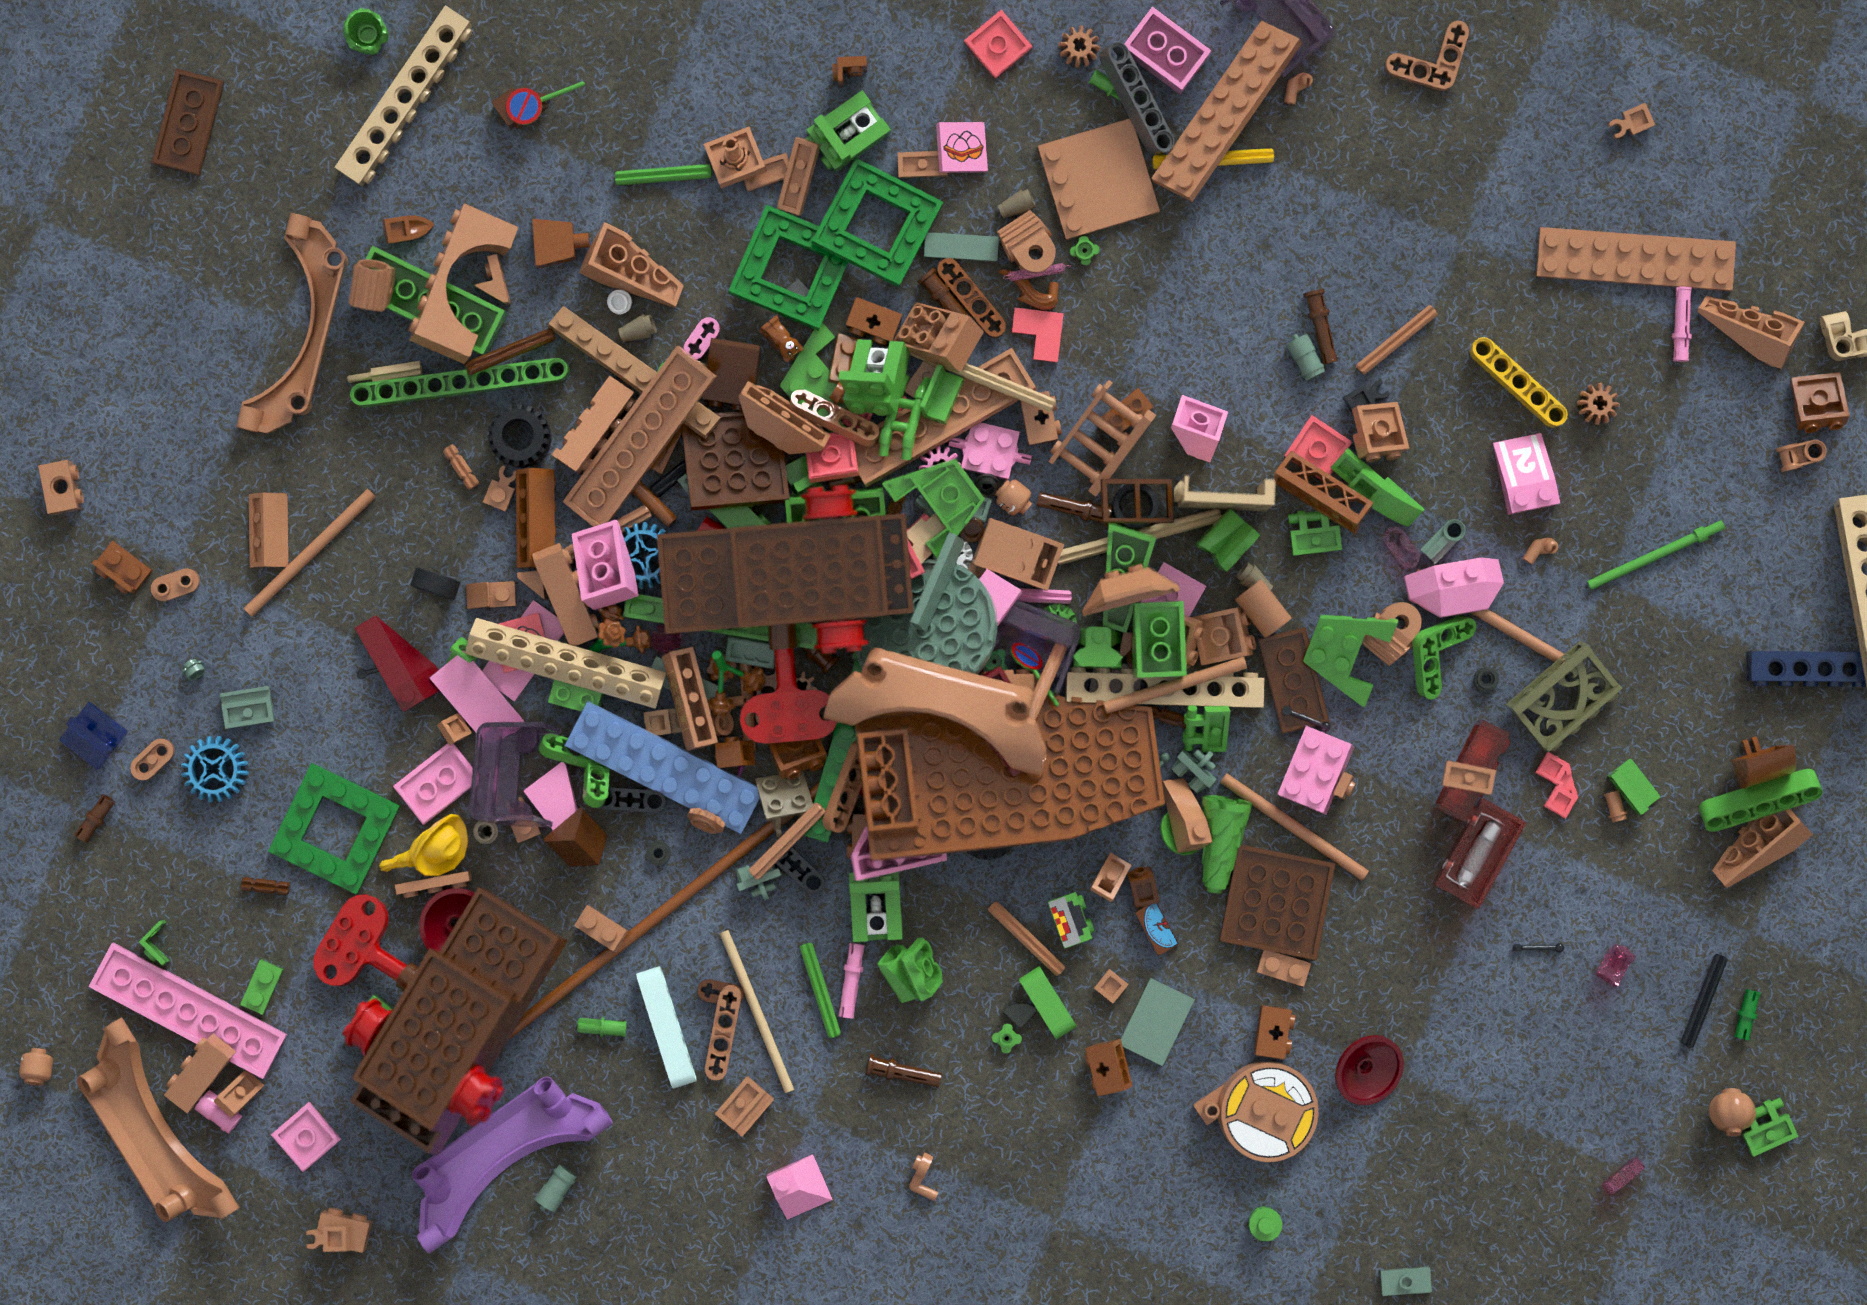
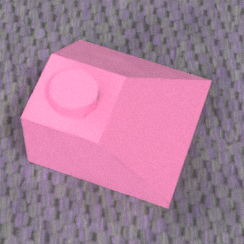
M1182 395L1171 429L1188 455L1211 462L1228 412Z
M813 1154L767 1174V1179L775 1198L787 1220L833 1200Z

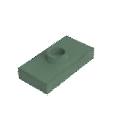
M729 635L725 661L774 669V650H769V642Z
M1429 1266L1380 1270L1382 1296L1432 1292Z

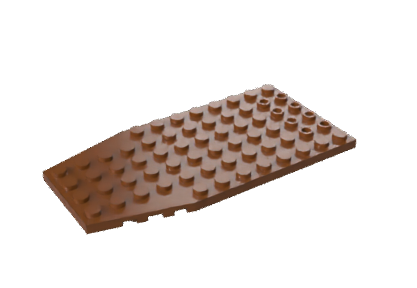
M1053 694L1059 703V706L1056 707L1047 695L1036 718L1046 748V759L1041 776L1021 771L1012 777L981 735L959 722L940 715L917 711H896L875 715L855 724L871 862L1068 841L1164 806L1165 801L1152 707L1133 705L1106 714L1103 707V702L1105 701L1097 700L1096 703L1082 702V698L1072 697L1071 702H1066V697Z

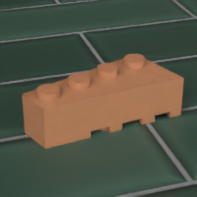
M609 376L591 400V408H586L578 418L576 430L574 428L571 431L569 430L564 437L562 443L564 447L561 450L556 448L552 455L581 475L593 461L592 457L595 453L599 452L607 442L606 437L610 431L614 432L621 423L620 417L623 412H629L636 402L634 399L636 394Z

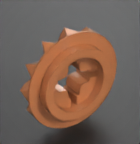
M692 808L687 814L691 824L704 832L716 834L722 833L724 830V821L714 815V813L700 808Z

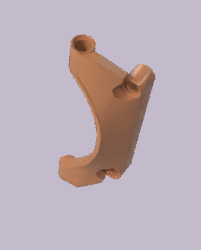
M290 213L284 239L298 256L308 280L311 298L309 329L298 357L284 376L263 393L242 402L236 427L252 432L269 434L291 423L294 414L306 415L311 411L312 397L344 270L348 266L347 255L342 250L336 248L337 242L323 224L311 220L307 216ZM335 254H340V264L332 266L330 264L331 257ZM299 397H303L305 400L304 407L296 410L294 408V401Z
M882 648L870 650L862 673L854 671L831 692L824 713L825 719L851 726L867 718L888 712L917 711L931 713L952 719L977 732L998 750L1012 769L1041 776L1046 759V748L1035 719L1029 718L1034 701L1032 690L1027 687L890 652Z
M123 1018L106 1026L103 1029L104 1036L96 1056L99 1064L78 1076L77 1085L89 1101L149 1198L158 1217L164 1222H169L190 1209L194 1215L218 1217L221 1220L240 1208L224 1181L202 1166L180 1143L166 1123L149 1089L142 1066L139 1044Z

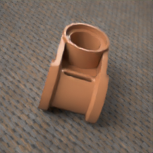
M1811 440L1799 444L1794 443L1776 448V452L1780 454L1783 466L1781 472L1816 463L1822 460L1827 453L1825 444L1819 440ZM1810 445L1818 448L1819 455L1817 458L1809 456L1808 448Z

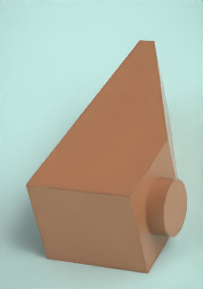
M1185 778L1162 781L1164 798L1177 852L1200 850L1212 843L1207 818Z

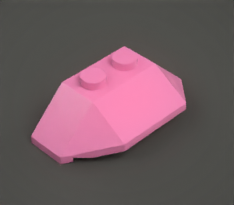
M1476 558L1436 565L1404 576L1409 601L1418 604L1440 618L1487 610L1504 584L1499 560L1490 558Z
M866 826L851 855L854 877L858 881L947 861V855L938 854L871 862Z

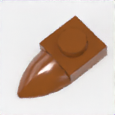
M415 215L382 220L386 244L411 241L423 236L434 226V223L430 220Z

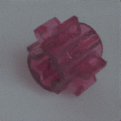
M665 624L657 626L658 631L652 633L651 644L658 651V654H667L675 651L674 648H680L682 641L680 633L665 634Z

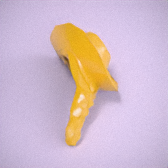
M450 814L435 822L413 841L408 851L396 855L392 859L382 861L379 865L380 870L388 872L395 868L415 866L416 870L424 876H440L455 869L465 857L468 846V835L463 820L459 815Z

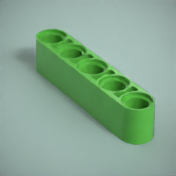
M1803 769L1749 788H1742L1707 799L1699 805V812L1706 830L1715 832L1813 802L1822 796L1823 790L1816 772L1812 769Z

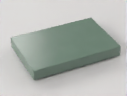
M1150 978L1121 1036L1122 1046L1163 1066L1195 999Z

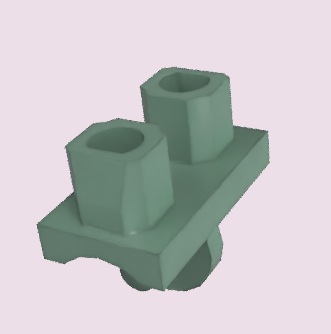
M1183 749L1172 767V770L1180 777L1189 769L1196 775L1188 783L1196 793L1203 790L1206 786L1210 788L1217 779L1203 766L1205 765L1210 771L1214 769L1215 765L1209 760L1213 756L1211 751L1204 755L1197 749L1191 755Z
M775 864L759 880L750 874L749 865L736 870L739 891L758 884L759 888L751 890V894L753 897L762 894L764 900L769 899V891L776 889L774 882L764 885V882L782 875L780 869L776 868Z

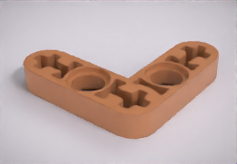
M1454 21L1448 26L1436 64L1395 53L1390 55L1385 62L1386 72L1393 77L1439 91L1448 90L1452 87L1469 35L1468 26L1462 21ZM1456 27H1460V32L1464 33V36L1460 35L1456 44H1461V48L1454 44H1447V40L1452 43L1454 33L1451 30H1455ZM1450 49L1456 52V61L1451 63L1444 59L1443 55L1446 50ZM1399 59L1400 65L1407 67L1408 62H1411L1412 65L1409 68L1408 75H1405L1406 69L1399 68L1397 71H1394L1393 65H1390V62ZM1423 66L1427 72L1426 76L1422 79L1416 78L1413 74L1414 67ZM1431 69H1434L1436 71L1433 75L1441 76L1445 73L1447 74L1446 78L1450 82L1441 85L1440 80L1437 78H1432V82L1427 80L1431 75Z

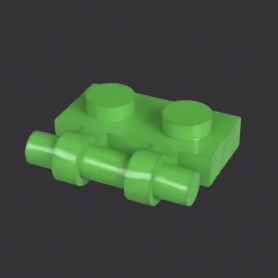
M1305 510L1297 511L1296 514H1288V523H1298L1299 530L1290 531L1292 556L1342 550L1339 525L1329 526L1330 518L1319 511L1305 512ZM1320 521L1321 528L1308 529L1307 522Z
M1188 706L1187 713L1184 715V723L1186 724V731L1183 732L1182 737L1184 749L1192 751L1194 744H1201L1202 752H1226L1230 720L1229 706H1204V714L1200 715L1197 714L1196 706ZM1196 726H1202V733L1195 732Z
M1781 1098L1773 1101L1769 1099L1763 1102L1762 1106L1757 1107L1756 1118L1750 1126V1130L1741 1133L1753 1157L1799 1137L1789 1114L1785 1113L1778 1116L1776 1112L1777 1109L1784 1107ZM1768 1114L1770 1121L1758 1126L1756 1119Z

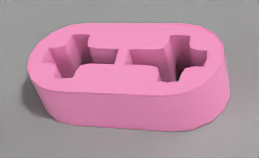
M711 317L702 319L685 342L684 350L690 353L689 345H695L700 339L702 341L699 345L701 353H694L691 356L696 360L704 357L710 348L711 338H717L720 333L718 322ZM713 323L715 332L713 334L708 333L705 338L701 337L705 332L703 325Z

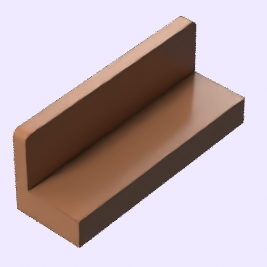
M285 493L249 494L250 568L288 566V497Z

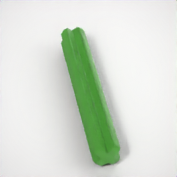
M709 164L617 171L615 172L616 185L705 179L712 177V169Z
M812 943L803 944L800 946V950L829 1038L839 1036L841 1031Z

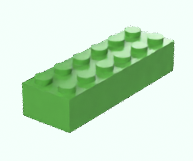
M372 245L366 259L381 261L388 264L389 267L395 268L393 293L389 306L386 309L410 321L414 317L418 318L420 310L417 309L422 295L426 297L428 288L425 285L430 274ZM366 267V268H369V269L381 270V269H377V268ZM446 282L447 300L453 314L465 328L478 335L472 351L481 356L489 353L508 313Z

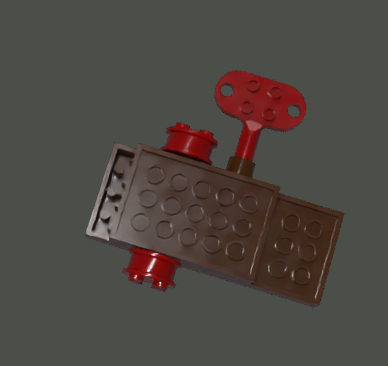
M847 485L832 486L833 491L823 492V488L818 487L808 488L807 494H801V498L805 499L806 514L803 515V519L820 518L817 521L657 535L665 634L767 626L769 650H774L777 688L773 693L753 696L742 708L740 723L742 730L748 738L757 743L766 744L814 740L826 737L834 730L837 722L823 720L819 715L820 709L827 705L830 695L821 690H801L797 686L794 648L798 647L796 623L829 620L828 623L812 624V628L816 629L817 644L814 645V649H821V653L824 654L837 652V647H846V651L862 650V645L869 644V641L864 639L863 627L867 623V619L849 621L850 618L914 613L905 513L840 518L842 516L858 515L857 511L853 510L852 495L856 494V490H848ZM748 713H756L759 716L760 720L757 726L750 727L746 724L745 717Z
M478 887L440 951L429 949L419 967L413 963L407 965L380 947L381 938L388 926V911L385 905L376 897L367 894L356 895L342 906L319 944L313 958L316 975L324 983L331 986H346L352 983L360 975L363 968L369 964L395 980L396 986L404 992L392 1010L382 1007V1002L377 998L371 999L367 1003L365 1001L361 1002L356 1009L355 1017L343 1030L342 1035L345 1037V1043L349 1047H358L362 1050V1055L365 1056L352 1077L360 1085L350 1099V1102L427 1153L439 1155L462 1116L466 1118V1123L470 1126H475L479 1122L485 1123L492 1114L491 1109L496 1101L501 1099L505 1088L502 1087L503 1081L500 1078H491L487 1074L568 940L491 891ZM373 902L375 904V911L372 915H367L365 907L368 903ZM334 965L337 969V974L334 978L329 979L327 970L330 966Z

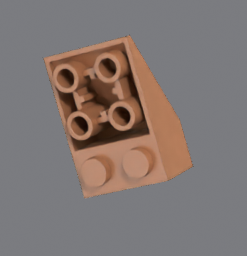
M916 302L893 341L904 342L910 353L935 365L940 364L945 369L960 373L984 331L968 315Z
M989 518L973 564L1032 587L1048 591L1064 544Z

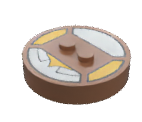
M1275 1061L1254 1062L1239 1069L1224 1085L1218 1101L1220 1109L1218 1121L1227 1141L1243 1155L1261 1162L1281 1161L1297 1154L1310 1141L1318 1122V1101L1310 1083L1293 1068Z

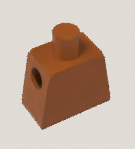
M532 219L535 265L538 269L576 260V248H590L589 233L575 234L573 223Z

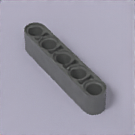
M1115 42L1104 47L1099 54L1100 62L1146 151L1154 156L1170 151L1174 146V137L1128 48L1121 42ZM1111 50L1116 53L1117 60L1113 59ZM1123 72L1127 74L1128 82L1123 79ZM1134 94L1139 97V104L1135 102ZM1146 116L1151 120V126L1146 123ZM1157 138L1162 141V148L1157 145Z

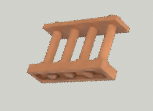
M1110 380L1104 386L1099 384L1091 394L1094 400L1065 440L1063 442L1058 440L1050 451L1053 454L1049 460L1051 464L1060 456L1090 478V482L1093 485L1088 491L1094 496H1097L1101 491V479H1110L1156 417L1149 409L1144 416L1140 413L1137 415L1106 392L1112 384ZM1100 400L1132 423L1131 426L1134 429L1130 435L1126 432L1122 433L1093 411ZM1086 419L1118 441L1117 444L1120 448L1116 453L1107 451L1079 430ZM1072 438H1075L1104 460L1103 463L1107 466L1102 472L1094 470L1066 449Z

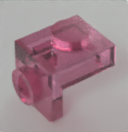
M1614 944L1606 951L1595 975L1610 985L1617 987L1628 966L1635 960L1636 956L1625 946Z

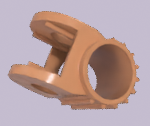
M1031 210L997 231L1011 263L1015 261L1021 271L1023 269L1029 271L1028 275L1032 272L1034 275L1038 274V272L1043 274L1053 265L1056 251L1050 239L1052 234ZM1037 249L1041 252L1042 257L1034 260L1029 256V251Z
M366 259L358 261L354 265L348 304L353 307L382 312L389 306L395 282V268L389 267L388 264L377 260ZM366 267H372V268H377V269H381V270L369 269V268H366Z
M1398 602L1386 607L1380 614L1376 612L1372 617L1377 618V620L1395 619L1397 616L1404 619V628L1398 629L1396 627L1390 643L1365 634L1362 644L1388 666L1413 646L1412 640L1420 631L1421 616L1418 610L1409 603Z

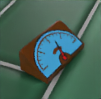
M1158 903L1144 906L1134 912L1157 956L1179 944Z

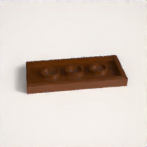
M176 69L152 164L200 176L225 83L223 80Z
M1306 627L1257 639L1281 734L1305 729L1306 726H1316L1295 716L1284 715L1282 713L1284 706H1290L1293 711L1322 723L1330 722L1318 674L1303 662L1310 644Z

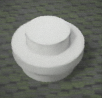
M618 289L610 293L607 304L613 313L624 314L630 310L632 299L628 292Z

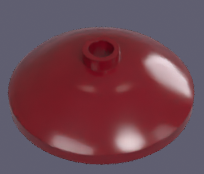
M463 888L446 889L435 894L425 904L419 919V931L421 939L428 950L440 951L454 929L451 921L453 919H460L475 892Z
M1380 1035L1366 1036L1352 1043L1341 1055L1335 1070V1082L1341 1095L1349 1102L1357 1105H1370L1386 1098L1393 1092L1402 1077L1404 1069L1402 1052L1392 1040Z

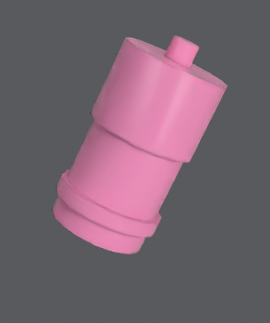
M209 1090L198 1099L199 1102L195 1110L208 1120L213 1121L223 1132L226 1131L229 1134L239 1123L242 1115L237 1112L230 1118L213 1102L218 1095Z

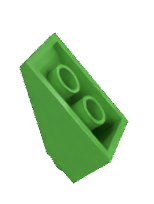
M1184 601L1134 603L1132 638L1133 678L1187 676Z

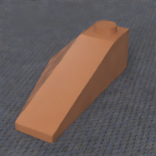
M604 222L586 253L579 273L601 284L625 290L628 293L675 308L684 285L663 266L655 263L648 256L649 253L645 249L641 250L632 241L633 238L626 232Z

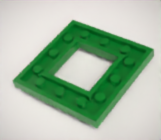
M856 158L815 233L811 244L899 288L938 215L943 201ZM866 193L909 214L889 253L846 232Z
M766 205L728 294L819 331L849 262L811 244L819 226ZM779 239L823 256L807 297L762 279Z
M311 763L268 852L354 894H358L401 805ZM323 796L367 817L346 861L302 840Z

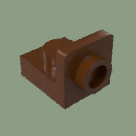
M1136 867L1127 873L1136 908L1160 903L1151 867Z

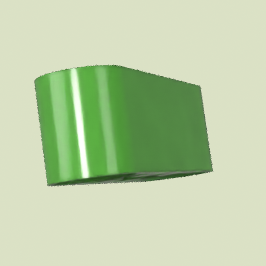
M1040 966L1019 978L1020 983L1056 1040L1077 1027Z

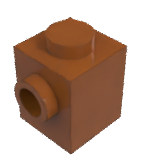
M739 737L724 738L725 743L715 744V759L718 768L755 765L753 740L739 741Z

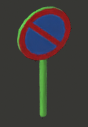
M579 82L541 98L532 89H517L507 98V114L517 124H531L541 115L542 102L583 87L585 82Z
M1014 643L1010 648L1013 659L1023 668L1032 671L1039 681L1041 675L1038 670L1043 666L1040 655L1032 647L1024 643ZM1049 689L1047 695L1056 707L1059 706L1058 701Z

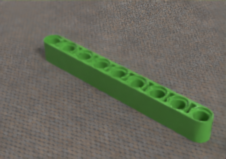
M551 358L492 366L472 375H469L466 370L359 383L352 387L350 397L360 407L397 404L563 382L568 378L570 369L564 360ZM561 364L564 366V372L561 376L552 375L551 371L554 365ZM532 367H537L540 371L538 378L534 380L528 379V370ZM509 370L514 371L515 379L510 383L504 382V373ZM485 373L489 374L491 377L490 383L486 386H481L479 384V377ZM458 377L466 378V385L462 389H456L454 386V382ZM434 380H440L442 383V388L438 392L430 390V384ZM410 383L417 384L418 389L414 395L406 394V387ZM386 386H391L393 388L392 396L384 399L381 395L382 389ZM366 389L369 393L368 399L359 402L357 399L358 392Z

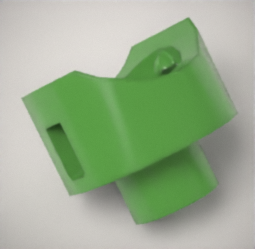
M1262 1206L1251 1212L1248 1226L1255 1238L1267 1242L1279 1236L1282 1230V1220L1274 1209Z

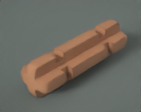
M453 444L446 447L443 453L448 460H451V465L459 477L464 480L463 483L466 488L470 490L476 487L479 481L474 474H471V469L463 457L458 454L457 448Z

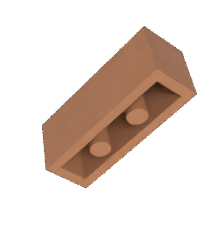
M214 1033L208 1039L203 1037L194 1047L197 1052L193 1058L189 1055L180 1066L183 1069L180 1075L174 1074L166 1084L169 1089L164 1096L186 1113L198 1103V1099L204 1095L236 1053V1050Z

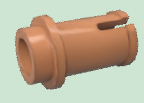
M1620 791L1604 794L1610 812L1608 818L1612 819V823L1627 819L1626 814L1628 812L1624 811Z

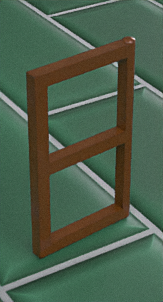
M1101 479L1102 523H1174L1172 479ZM1107 484H1133L1135 518H1108ZM1140 484L1166 485L1167 518H1141Z

